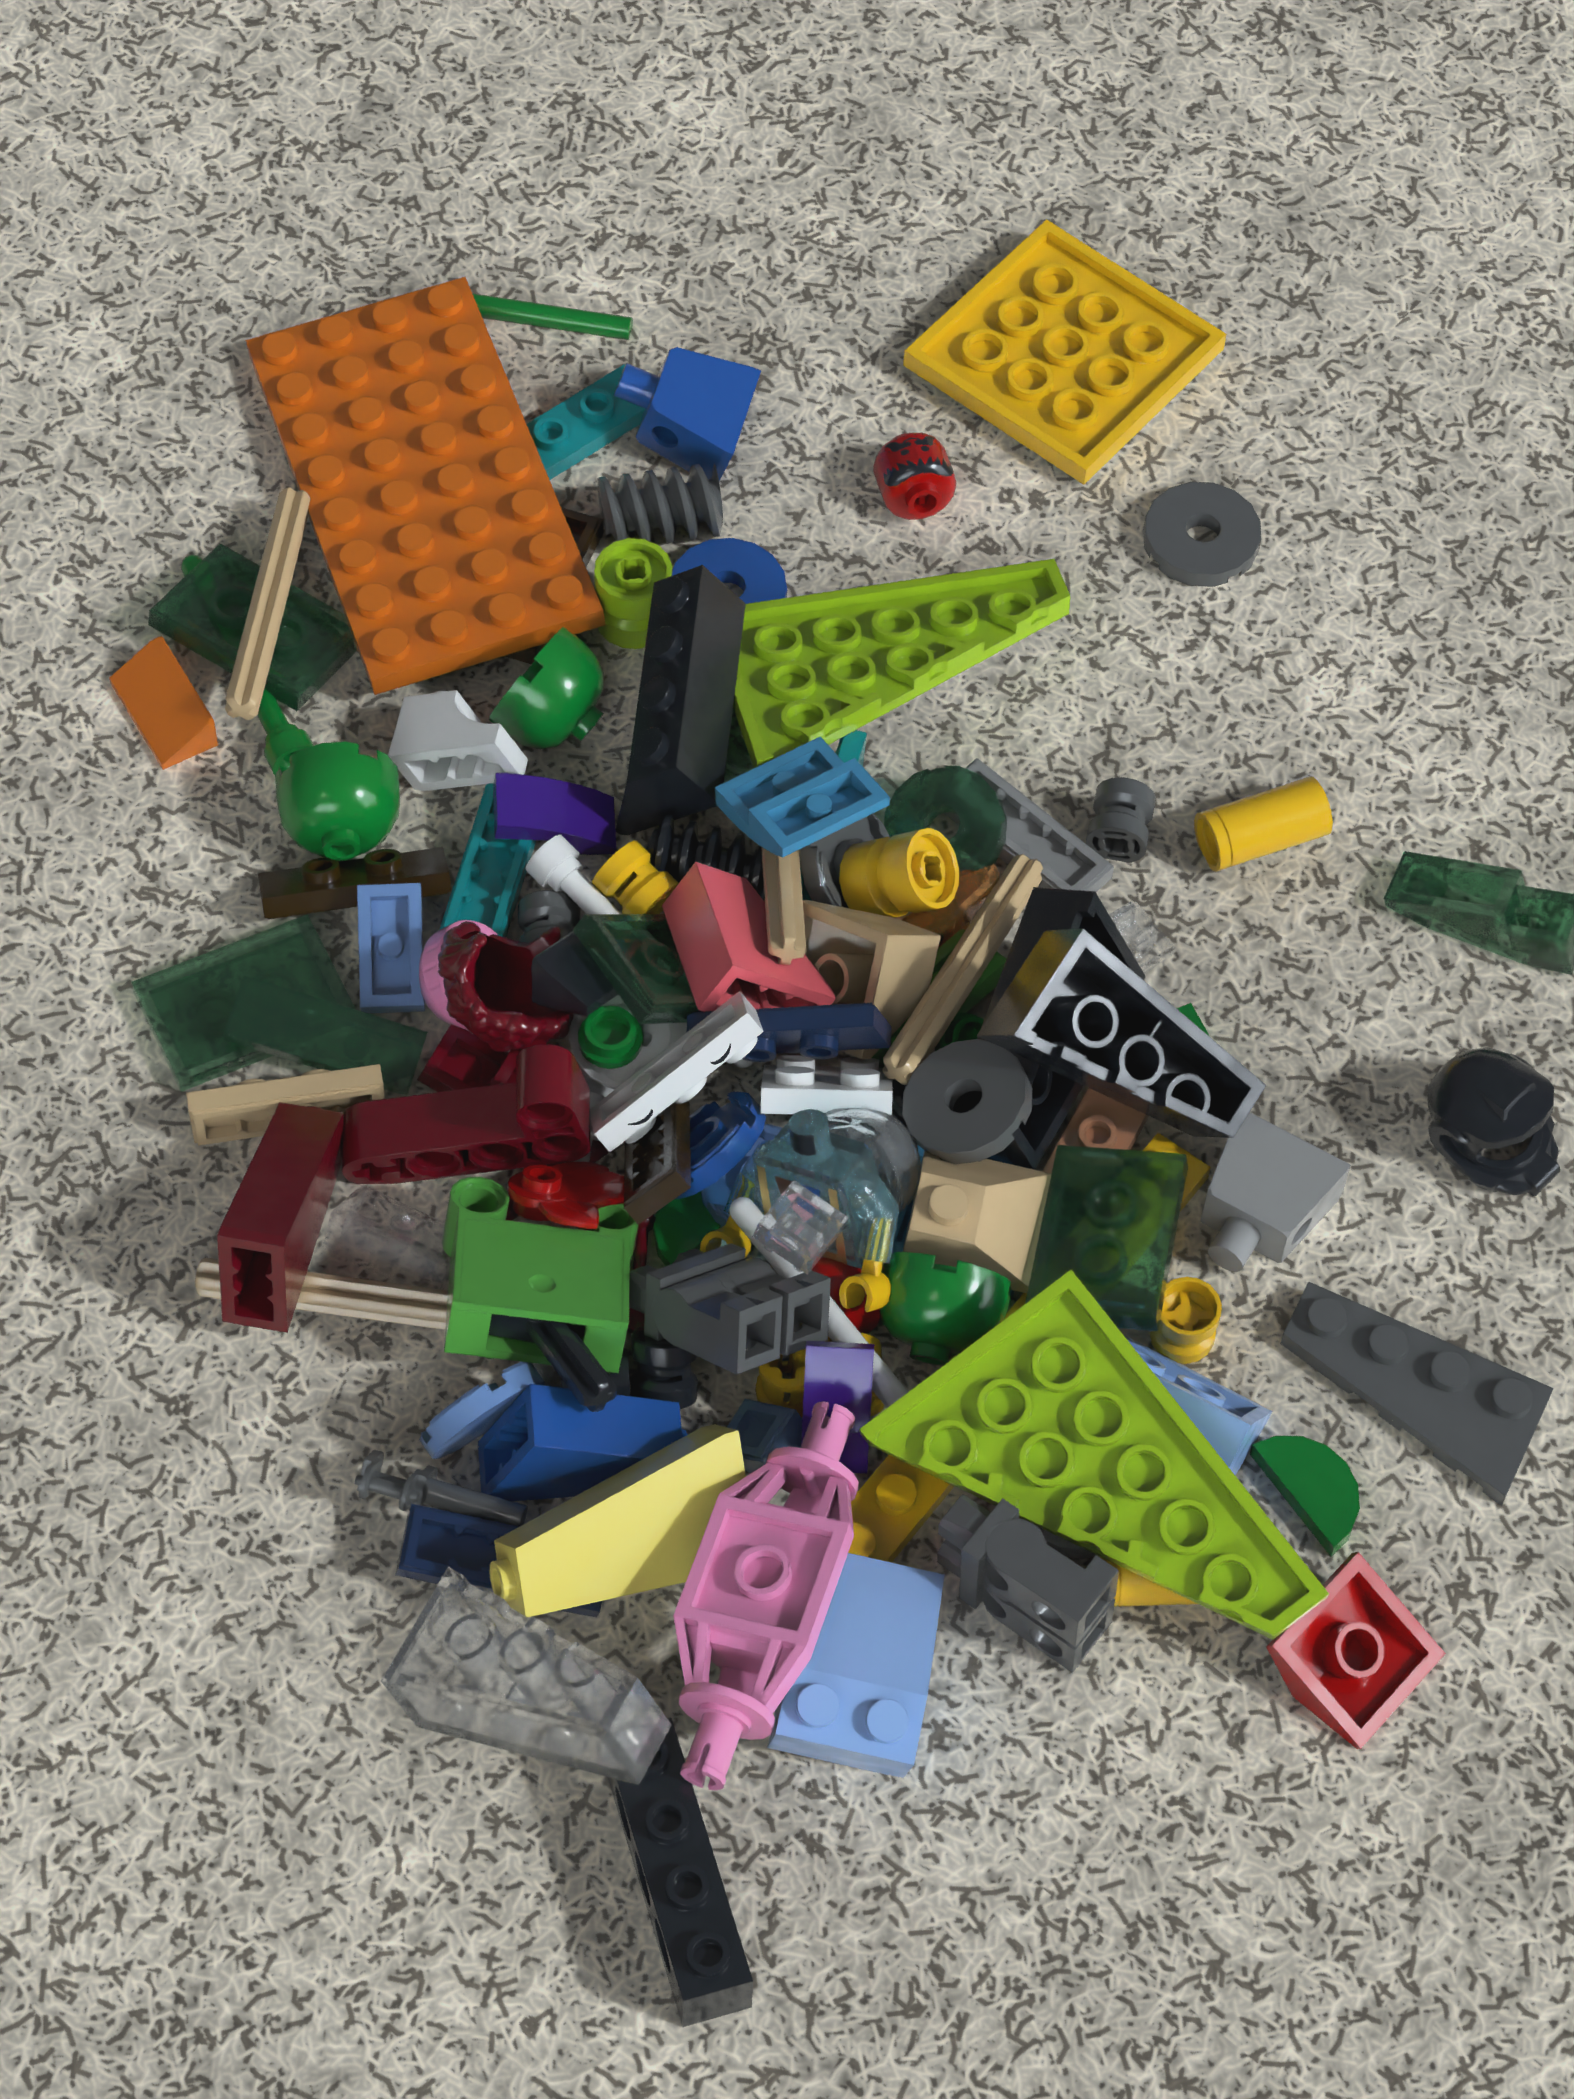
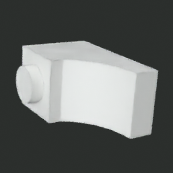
M457 690L436 691L431 694L404 697L388 756L414 790L419 791L494 783L495 773L524 775L528 762L527 757L500 723H482Z

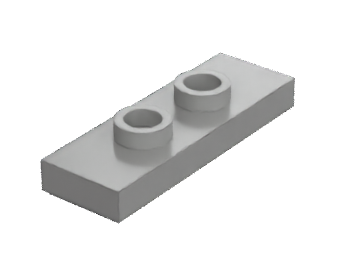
M978 758L935 794L934 806L1006 864H1009L1011 859L1019 854H1024L1029 859L1040 861L1043 870L1040 873L1042 881L1038 888L1097 892L1112 879L1114 866Z

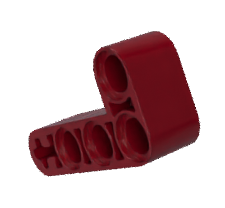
M546 1044L527 1047L516 1056V1082L365 1101L348 1107L343 1114V1176L355 1184H398L579 1160L590 1151L589 1086L574 1055L569 1050L561 1046Z

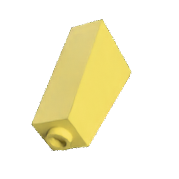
M716 1424L701 1427L494 1540L497 1560L490 1563V1580L496 1599L500 1603L504 1602L505 1609L527 1618L686 1582L719 1493L746 1477L739 1430Z

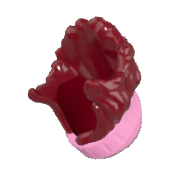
M461 920L435 932L426 942L419 963V983L422 996L428 1008L438 1019L450 1025L453 1024L469 1030L478 1039L488 1043L495 1052H507L514 1049L523 1050L527 1047L546 1045L549 1041L565 1038L569 1033L571 1022L574 1018L573 1013L540 1006L532 1002V960L536 955L560 940L561 930L558 926H552L530 942H519L498 935L490 927L480 922Z

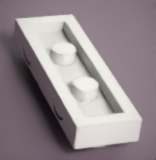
M740 991L594 1105L590 1109L593 1134L609 1152L613 1151L624 1141L627 1144H631L642 1138L653 1127L658 1114L674 1102L681 1104L693 1098L703 1088L707 1081L706 1077L724 1062L732 1064L741 1060L754 1048L758 1040L757 1036L764 1032L756 1009Z

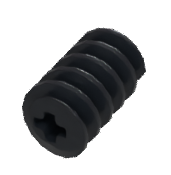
M666 814L658 828L652 832L646 850L650 853V863L658 871H668L679 883L693 864L699 862L746 878L765 902L762 847L758 845L752 855L746 854L744 834L738 833L729 848L722 847L721 828L714 826L705 842L699 841L697 822L690 820L682 834L677 835L674 832V816Z

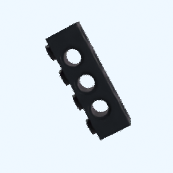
M672 1718L603 1736L604 1767L682 2027L752 2008L753 1978L693 1785L680 1774L685 1760Z

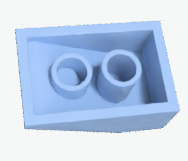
M848 1553L812 1657L775 1710V1724L769 1737L767 1748L904 1778L915 1762L928 1696L945 1574Z

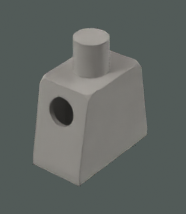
M1249 1112L1234 1138L1227 1139L1205 1198L1200 1221L1218 1231V1234L1208 1248L1210 1258L1220 1267L1233 1272L1242 1270L1253 1251L1277 1263H1282L1338 1202L1343 1194L1351 1165Z

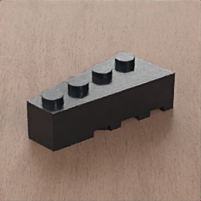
M1033 887L982 1026L1045 931L1084 929L1141 979L1144 980L1146 978L1095 891ZM1011 1052L1020 1061L1033 1088L1032 1111L1026 1124L1024 1125L1023 1121H1021L1018 1129L1013 1133L1015 1139L1003 1151L986 1159L1036 1170L1084 1085ZM972 1091L962 1095L956 1101L953 1112L964 1113L974 1109L982 1098V1092Z
M1084 929L1045 931L977 1034L982 1039L1193 1137L1234 1138L1266 1087V1084Z

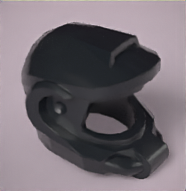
M1490 1047L1461 1051L1440 1068L1427 1089L1428 1108L1432 1118L1428 1132L1430 1141L1435 1149L1478 1188L1494 1193L1499 1191L1513 1196L1524 1193L1537 1196L1560 1173V1166L1557 1163L1559 1149L1552 1134L1555 1125L1551 1117L1554 1109V1086L1521 1057ZM1532 1135V1140L1526 1150L1514 1158L1491 1160L1481 1155L1483 1148L1500 1149L1523 1142Z

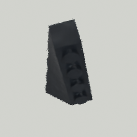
M703 565L654 582L627 782L615 829L620 835H630L658 826L666 814L673 815L674 820L717 806L715 787L724 783L746 603Z

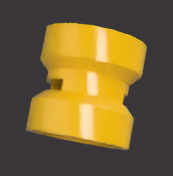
M636 840L627 843L614 853L601 866L592 880V884L606 898H614L622 906V915L636 929L644 927L663 911V903L679 884L668 871H658L650 863V853Z
M1186 1276L1173 1279L1162 1287L1157 1295L1150 1328L1152 1345L1158 1353L1181 1364L1198 1362L1208 1355L1214 1346L1216 1329L1219 1325L1222 1310L1219 1294L1210 1284L1199 1278Z

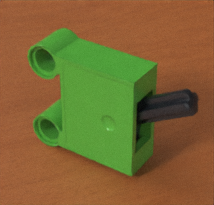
M468 1177L457 1181L450 1191L442 1237L443 1250L450 1257L444 1352L479 1356L487 1359L496 1358L552 1365L581 1405L587 1406L592 1412L603 1410L606 1403L615 1399L617 1395V1386L607 1372L619 1373L629 1324L630 1265L639 1224L624 1209V1204L599 1208V1224L597 1229L579 1227L578 1229L509 1221L506 1220L509 1196L501 1184L483 1177Z

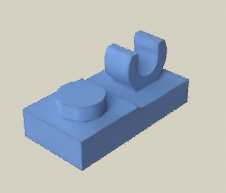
M421 883L357 885L361 1013L424 1012L425 1000L419 983V963L423 951Z

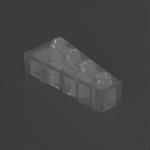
M450 1567L446 1569L381 1680L382 1684L419 1728L638 1785L672 1725L638 1677L580 1643H570L557 1635L551 1626L534 1616L529 1619L508 1605L505 1599L488 1589L483 1592L471 1585L464 1575Z

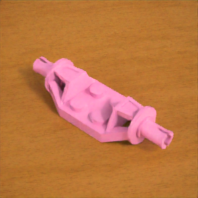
M824 1401L817 1402L812 1409V1417L801 1447L788 1446L774 1449L769 1453L765 1465L719 1493L673 1615L685 1684L679 1696V1706L685 1714L699 1723L680 1774L689 1783L703 1788L705 1778L708 1776L710 1777L709 1790L723 1789L726 1783L725 1777L739 1738L756 1740L764 1739L771 1735L775 1724L773 1713L812 1657L854 1538L851 1501L856 1497L859 1481L853 1472L839 1462L849 1432L854 1426L855 1416L841 1405L834 1404L831 1416L828 1417L826 1414L829 1409V1403ZM781 1488L790 1493L784 1506L768 1503ZM711 1661L721 1669L718 1684L709 1683Z

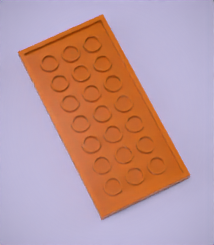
M466 277L245 340L252 365L298 490L306 491L311 498L308 517L374 695L548 643L562 627H565L572 634H578L606 625L604 610Z

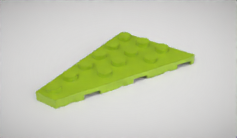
M1055 559L746 604L733 708L753 768L820 736L829 745L1068 615L1070 593Z
M1072 1270L1068 1271L859 1429L861 1436L868 1445L994 1506H997L1003 1498L1019 1509V1518L1031 1522L1054 1535L1272 1640L1329 1596L1327 1590Z

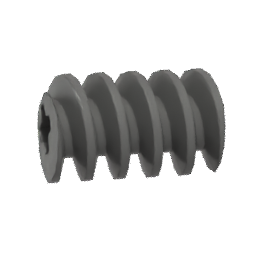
M700 464L692 465L687 483L684 482L676 467L668 468L664 486H661L653 470L645 471L640 489L636 487L629 473L622 474L617 492L613 491L605 476L597 478L600 514L604 524L605 540L607 535L611 534L615 541L627 539L630 536V532L636 531L639 539L651 542L653 530L659 528L667 544L674 542L677 525H683L690 540H697L700 522H706L712 535L720 537L723 525V507L715 464L713 465L709 480Z

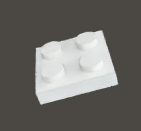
M802 1055L777 1057L776 1065H764L761 1085V1114L892 1117V1079H888L884 1075L883 1068H879V1060L875 1058L846 1057L841 1059V1067L815 1066V1059Z

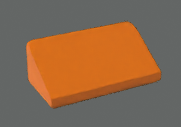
M162 636L151 640L109 677L110 684L163 770L218 746L215 723L211 714Z

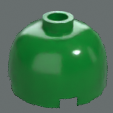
M562 627L535 656V661L523 675L517 678L489 716V720L493 724L500 723L510 737L523 746L536 749L553 748L564 742L571 735L581 742L604 714L595 707L604 690V672L598 658L580 638L572 634L565 627Z
M320 743L294 753L290 756V768L283 773L279 768L275 775L277 806L283 828L299 847L321 857L333 860H348L372 850L386 840L399 817L400 789L398 767L387 754L377 750V759L369 755L359 754V744Z
M913 1252L887 1253L881 1272L890 1280L891 1295L889 1302L883 1308H880L881 1322L895 1339L911 1346L910 1358L926 1364L944 1366L949 1362L950 1355H958L1005 1319L1011 1290V1281L995 1271L957 1260L956 1267L934 1264L936 1255Z

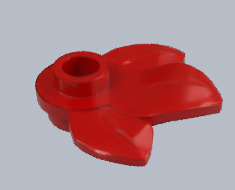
M585 1161L566 1162L552 1167L547 1165H531L524 1168L523 1172L517 1173L509 1179L507 1192L508 1196L513 1200L512 1208L514 1212L521 1217L535 1221H552L572 1227L597 1229L599 1224V1208L624 1204V1176L609 1172V1168L606 1166Z

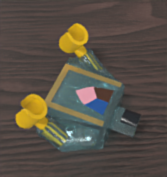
M806 1109L799 1111L791 1116L789 1122L773 1140L761 1142L745 1162L724 1208V1211L729 1214L725 1226L705 1235L701 1241L700 1251L707 1252L719 1248L723 1239L727 1244L733 1243L745 1248V1258L751 1250V1241L732 1219L729 1211L731 1203L736 1198L747 1197L754 1202L789 1246L862 1269L861 1274L848 1277L840 1286L839 1297L844 1308L849 1309L859 1306L865 1297L864 1289L867 1295L865 1311L871 1312L883 1308L890 1299L891 1283L889 1278L881 1271L883 1262L890 1264L899 1215L898 1203L881 1180L872 1150L865 1143L831 1133L828 1117L819 1110Z

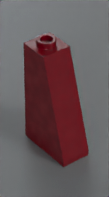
M279 1102L217 1235L222 1322L288 1333L342 1163L344 1132L342 1112L324 1110L314 1106L306 1107Z

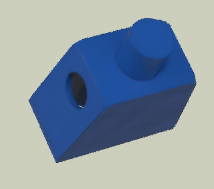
M676 347L669 349L657 375L626 363L613 396L644 408L635 435L640 444L688 472L692 465L700 464L708 480L711 478L713 465L715 464L720 481L734 454L761 370Z

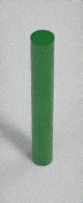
M472 293L482 318L625 340H629L633 326L632 317Z

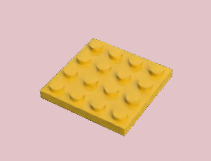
M1046 219L904 350L903 366L1084 485L1224 350L1227 334Z

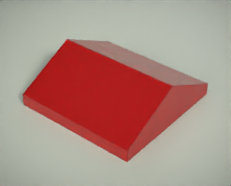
M1354 1552L1323 1584V1587L1329 1593L1328 1598L1272 1640L1266 1648L1292 1697L1356 1749H1361L1446 1653L1359 1552Z

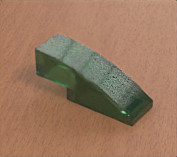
M1404 851L1384 896V902L1388 908L1426 928L1519 963L1560 973L1573 974L1574 894L1525 886L1522 870Z

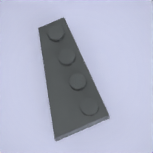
M1309 1281L1283 1333L1280 1343L1348 1394L1354 1392L1380 1411L1378 1416L1397 1430L1401 1431L1404 1429L1434 1451L1433 1456L1450 1469L1455 1472L1459 1469L1484 1488L1482 1492L1501 1506L1554 1389Z

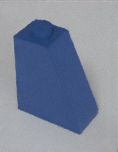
M529 1384L478 1441L481 1492L510 1501L575 1497L688 1435L686 1430L681 1427L679 1402L616 1395L615 1399L606 1403L603 1410L592 1412L587 1406L581 1405L568 1388Z

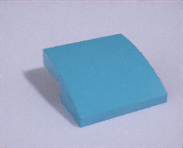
M821 736L715 787L716 805L750 839L762 848L780 857H785L890 805L889 795L855 758L844 763Z

